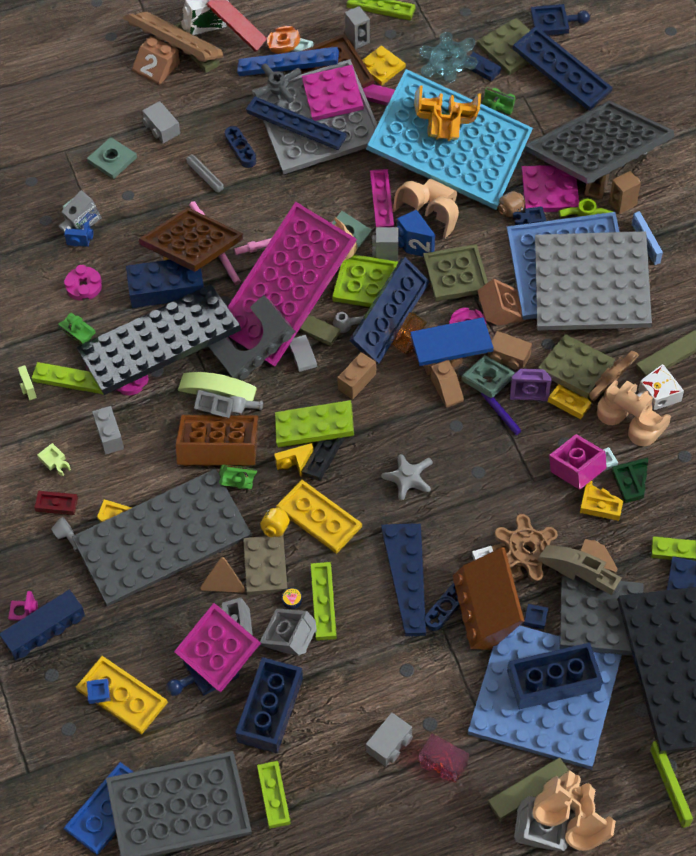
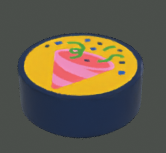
M297 588L286 589L282 594L283 605L288 609L298 608L302 604V593Z

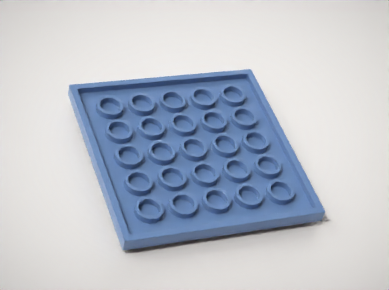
M615 212L507 227L523 320L537 318L535 235L620 232Z
M518 626L498 645L493 646L468 735L555 760L560 757L563 762L592 770L621 655L593 652L603 679L600 691L519 709L507 673L508 661L559 650L560 636Z

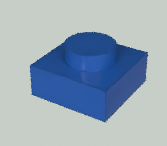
M108 678L87 681L89 704L110 701Z

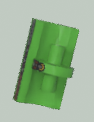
M487 87L482 104L491 107L495 111L499 110L510 115L513 111L515 95L510 93L504 94L499 89Z
M69 313L65 320L58 323V327L77 340L81 345L90 341L91 337L96 333L95 329L86 324L80 316H75L72 313Z
M222 465L219 471V476L221 477L219 483L224 486L238 487L239 489H252L253 478L257 470Z

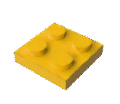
M382 45L362 60L374 80L381 86L406 67L405 62Z

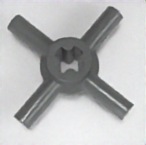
M266 63L263 64L261 68L269 79L266 86L253 92L254 96L259 98L271 91L275 95L282 94L288 103H292L294 98L286 88L288 81L302 74L300 69L297 68L284 75L278 71L273 72Z

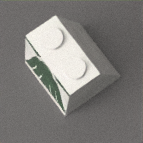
M185 0L183 7L184 15L181 23L183 29L188 33L196 35L226 27V24L206 5L209 0Z

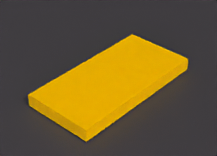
M303 480L276 505V508H281L287 513L291 521L336 554L362 528L360 521Z
M101 656L76 686V690L88 697L87 681L108 678L110 701L96 704L142 735L168 703L167 699Z

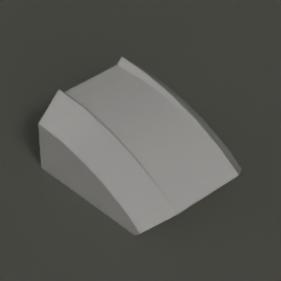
M276 609L260 640V645L288 654L301 655L307 653L306 649L314 633L317 632L316 620L307 611Z
M528 796L523 799L517 809L516 827L513 835L515 841L533 847L565 851L568 847L565 835L567 824L571 820L570 813L569 819L562 824L546 826L537 822L533 817L532 811L535 797Z

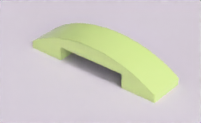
M189 372L183 373L178 391L197 395L198 390H203L222 396H238L248 401H253L257 388L249 383L225 375Z

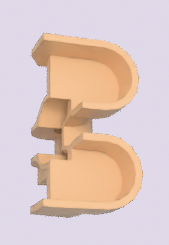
M431 178L424 185L407 181L397 189L392 211L395 212L404 203L418 211L423 207V204L429 203L425 216H428L433 211L437 212L436 219L446 224L443 238H446L454 230L459 215V210L455 203L457 191Z
M615 380L606 388L604 396L598 402V419L607 425H616L622 422L630 413L635 417L629 424V439L638 446L651 445L669 426L671 416L665 414L662 417L654 412L651 405L653 397L649 395L648 391H645L640 397L636 395V383L632 384L626 381L619 389L617 387L618 381Z
M569 770L560 778L555 776L544 785L543 792L535 798L532 814L535 820L543 825L557 826L569 819L570 809L575 812V817L567 824L566 842L574 849L587 851L594 849L613 837L615 820L610 816L603 819L595 813V789L591 787L590 783L583 784L580 787V776L575 775Z

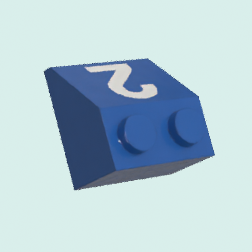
M417 210L397 218L398 246L400 248H403L408 254L422 257L423 253L435 251V234Z

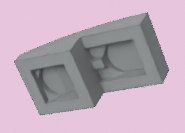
M306 335L293 338L289 348L294 356V362L299 372L317 367L316 359Z
M198 390L194 409L230 418L234 399Z

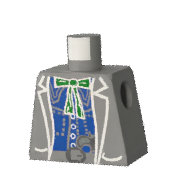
M82 190L62 210L66 220L59 225V228L64 233L66 228L84 230L85 222H89L90 226H92L102 218L94 201Z

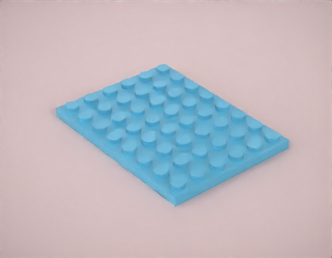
M406 69L366 150L422 176L438 181L496 210L499 205V198L505 192L533 128L480 104V110L475 121L469 124H460L458 140H451L449 142L448 139L439 138L435 140V137H428L429 119L418 117L414 107L415 92L420 85L423 86L422 98H436L440 93L443 94L441 111L444 115L450 114L448 108L451 95H454V102L470 103L473 100Z

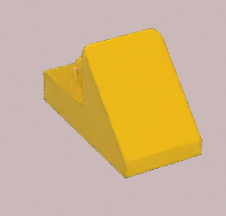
M312 443L275 453L277 470L282 468L288 469L296 465L301 477L303 475L302 470L313 453Z

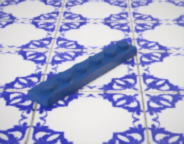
M338 47L242 58L238 61L237 73L239 76L263 74L265 72L261 67L265 63L273 72L337 65L339 50Z

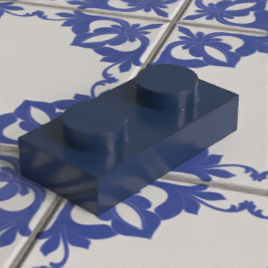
M475 52L463 63V67L490 82L501 72L499 65Z

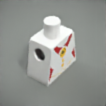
M661 365L640 381L639 393L636 395L640 397L645 391H648L649 395L653 397L652 409L657 410L681 402L684 390L666 367Z

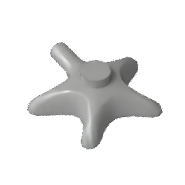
M403 454L398 455V469L393 472L382 473L381 477L395 482L398 486V498L404 500L409 488H416L424 492L431 490L430 486L420 477V473L432 465L433 462L428 457L422 462L412 465L406 461Z

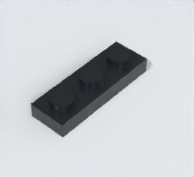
M345 437L319 441L302 470L303 476L321 481Z

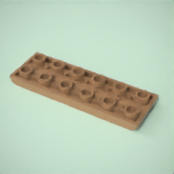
M142 12L136 15L127 14L123 17L124 20L129 22V25L142 28L143 32L155 35L158 40L169 42V45L172 47H179L184 53L196 56V59L206 62V60H215L223 57V52L218 47L149 12Z

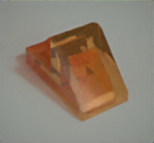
M409 312L392 344L403 353L408 354L414 348L410 332L424 329L427 322L415 313Z

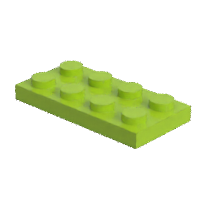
M351 400L275 412L276 443L278 447L354 436Z

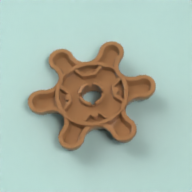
M631 351L625 358L620 357L611 368H608L595 383L596 387L589 393L590 399L595 401L611 383L617 380L639 357L638 353Z
M519 514L516 517L517 530L509 531L506 528L499 527L495 531V539L508 547L509 552L506 554L510 568L514 565L525 567L529 579L536 582L543 578L541 567L544 563L540 562L538 557L545 547L557 538L558 534L552 527H546L542 531L533 529L530 518L525 514ZM524 545H528L533 551L530 553V551L523 548Z

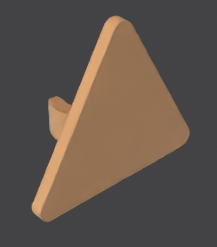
M221 557L202 583L201 590L243 593L245 592V587L227 560Z

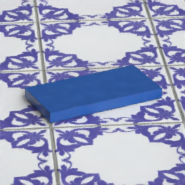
M484 317L410 332L419 366L493 352L494 349Z
M120 762L107 778L132 773L133 771ZM106 779L64 827V831L95 855H98L116 834Z

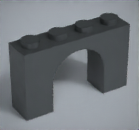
M265 295L250 307L263 325V336L257 346L247 351H240L228 337L209 346L233 378L239 380L247 378L252 370L260 366L270 354L275 353L278 347L290 340L296 332L272 301Z

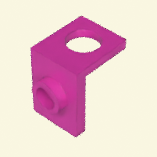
M27 591L26 601H11L9 620L20 621L37 610L38 602L34 599L32 591ZM18 606L25 607V613L21 616L14 613Z

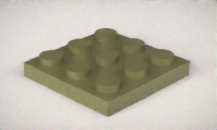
M515 18L477 40V46L508 75H511L529 64L512 48L530 30L520 20Z
M477 244L423 253L435 302L478 294L477 290L488 283Z
M565 334L538 369L545 370L552 381L588 398L589 393L596 387L595 383L608 368L613 366L615 359Z

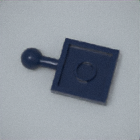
M564 4L531 7L530 11L533 27H538L546 35L569 34L568 22L578 21L580 24H586L590 20L589 13L584 10L576 15H566Z
M184 660L183 665L190 675L181 680L172 679L166 684V691L171 696L179 695L185 686L193 682L202 696L216 690L215 687ZM239 672L236 673L231 681L239 678Z

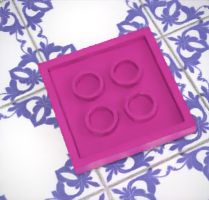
M353 65L302 76L312 120L316 121L364 110Z
M553 165L522 166L525 209L542 206L544 212H558L559 210L579 206L577 178Z
M213 603L174 652L213 687L222 692L261 642L217 604Z

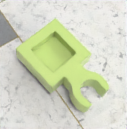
M26 366L18 367L23 383H20L23 394L27 393L29 400L37 398Z
M53 443L37 454L38 459L50 471L53 468H57L60 476H64L62 468L65 467L69 471L71 470L69 463L64 461L66 459L65 455Z

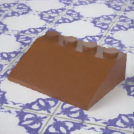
M181 415L176 440L177 465H255L258 416L230 415V418L219 415Z
M504 547L462 566L453 575V582L456 587L462 619L471 649L492 650L493 646L498 645L524 622Z

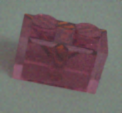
M432 733L419 753V762L425 769L429 771L434 770L439 773L440 777L444 780H452L456 783L469 762V754Z

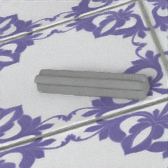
M193 154L186 158V162L217 193L224 189L223 184Z

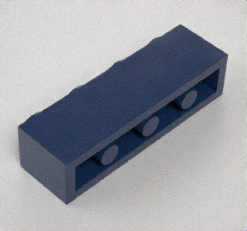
M69 589L1 632L0 637L10 654L17 660L27 656L37 646L44 645L53 636L60 635L70 625L79 623L85 616L83 607Z

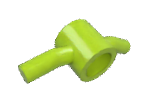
M583 199L579 202L578 207L558 211L560 217L572 214L581 217L613 212L597 208L595 201L592 199Z

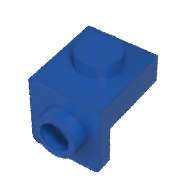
M85 222L84 230L65 229L64 235L67 245L75 247L89 246L90 239H93V229L90 228L89 222Z

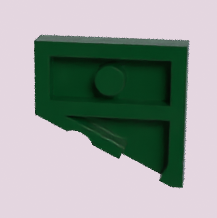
M648 457L612 467L611 472L624 503L644 498Z

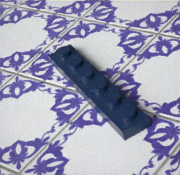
M255 96L246 108L247 114L335 150H339L347 138L344 132Z

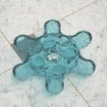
M444 32L440 35V44L438 46H422L419 49V54L424 58L430 59L429 63L421 68L422 75L430 77L435 73L444 74V79L448 83H453L456 80V71H461L463 68H476L477 59L467 55V52L474 48L475 40L473 38H466L462 42H454L452 34ZM451 56L452 58L449 59V61L445 59L446 57Z

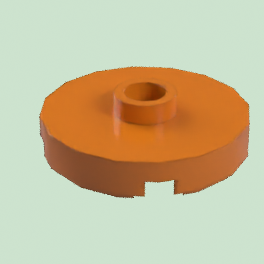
M292 26L279 27L267 37L268 48L271 52L277 54L287 53L295 49L300 42V34Z

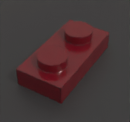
M38 491L34 508L36 512L75 515L78 496L77 494Z

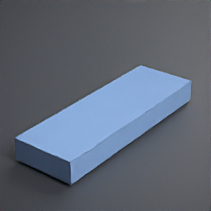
M640 211L633 214L631 225L635 232L646 231L648 255L654 265L660 264L663 252Z

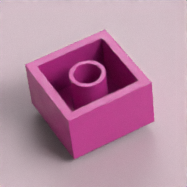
M577 434L549 455L551 472L579 490L607 468L605 451Z

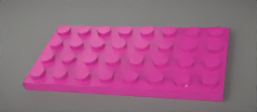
M295 202L228 305V309L241 327V331L229 337L249 350L258 345L263 336V325L250 307L265 295L296 331L290 340L284 342L275 353L270 354L265 359L273 366H276L357 239Z

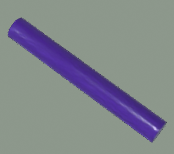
M481 393L512 432L518 435L521 429L495 398H490Z

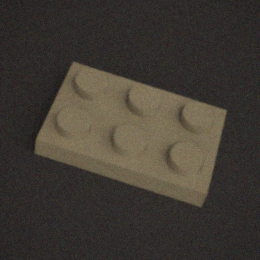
M283 535L280 537L243 538L247 596L283 593L288 589Z

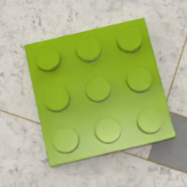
M353 255L351 258L344 260L339 270L332 297L333 301L370 307L398 262L360 255Z

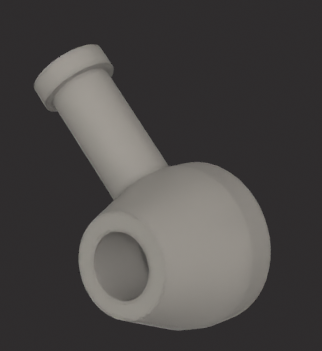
M339 312L333 320V326L339 328L340 333H345L351 329L352 325L360 324L364 316L350 318L345 312Z
M238 396L229 397L234 399L231 415H242L244 408L259 410L263 408V401H248Z
M61 517L56 521L51 530L58 539L67 537L73 546V550L77 552L78 549L72 540V536L75 535L74 531L65 518Z

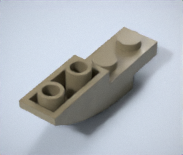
M547 545L538 557L540 562L573 580L577 575L610 595L614 593L622 579L620 576L604 568L607 562L576 549Z

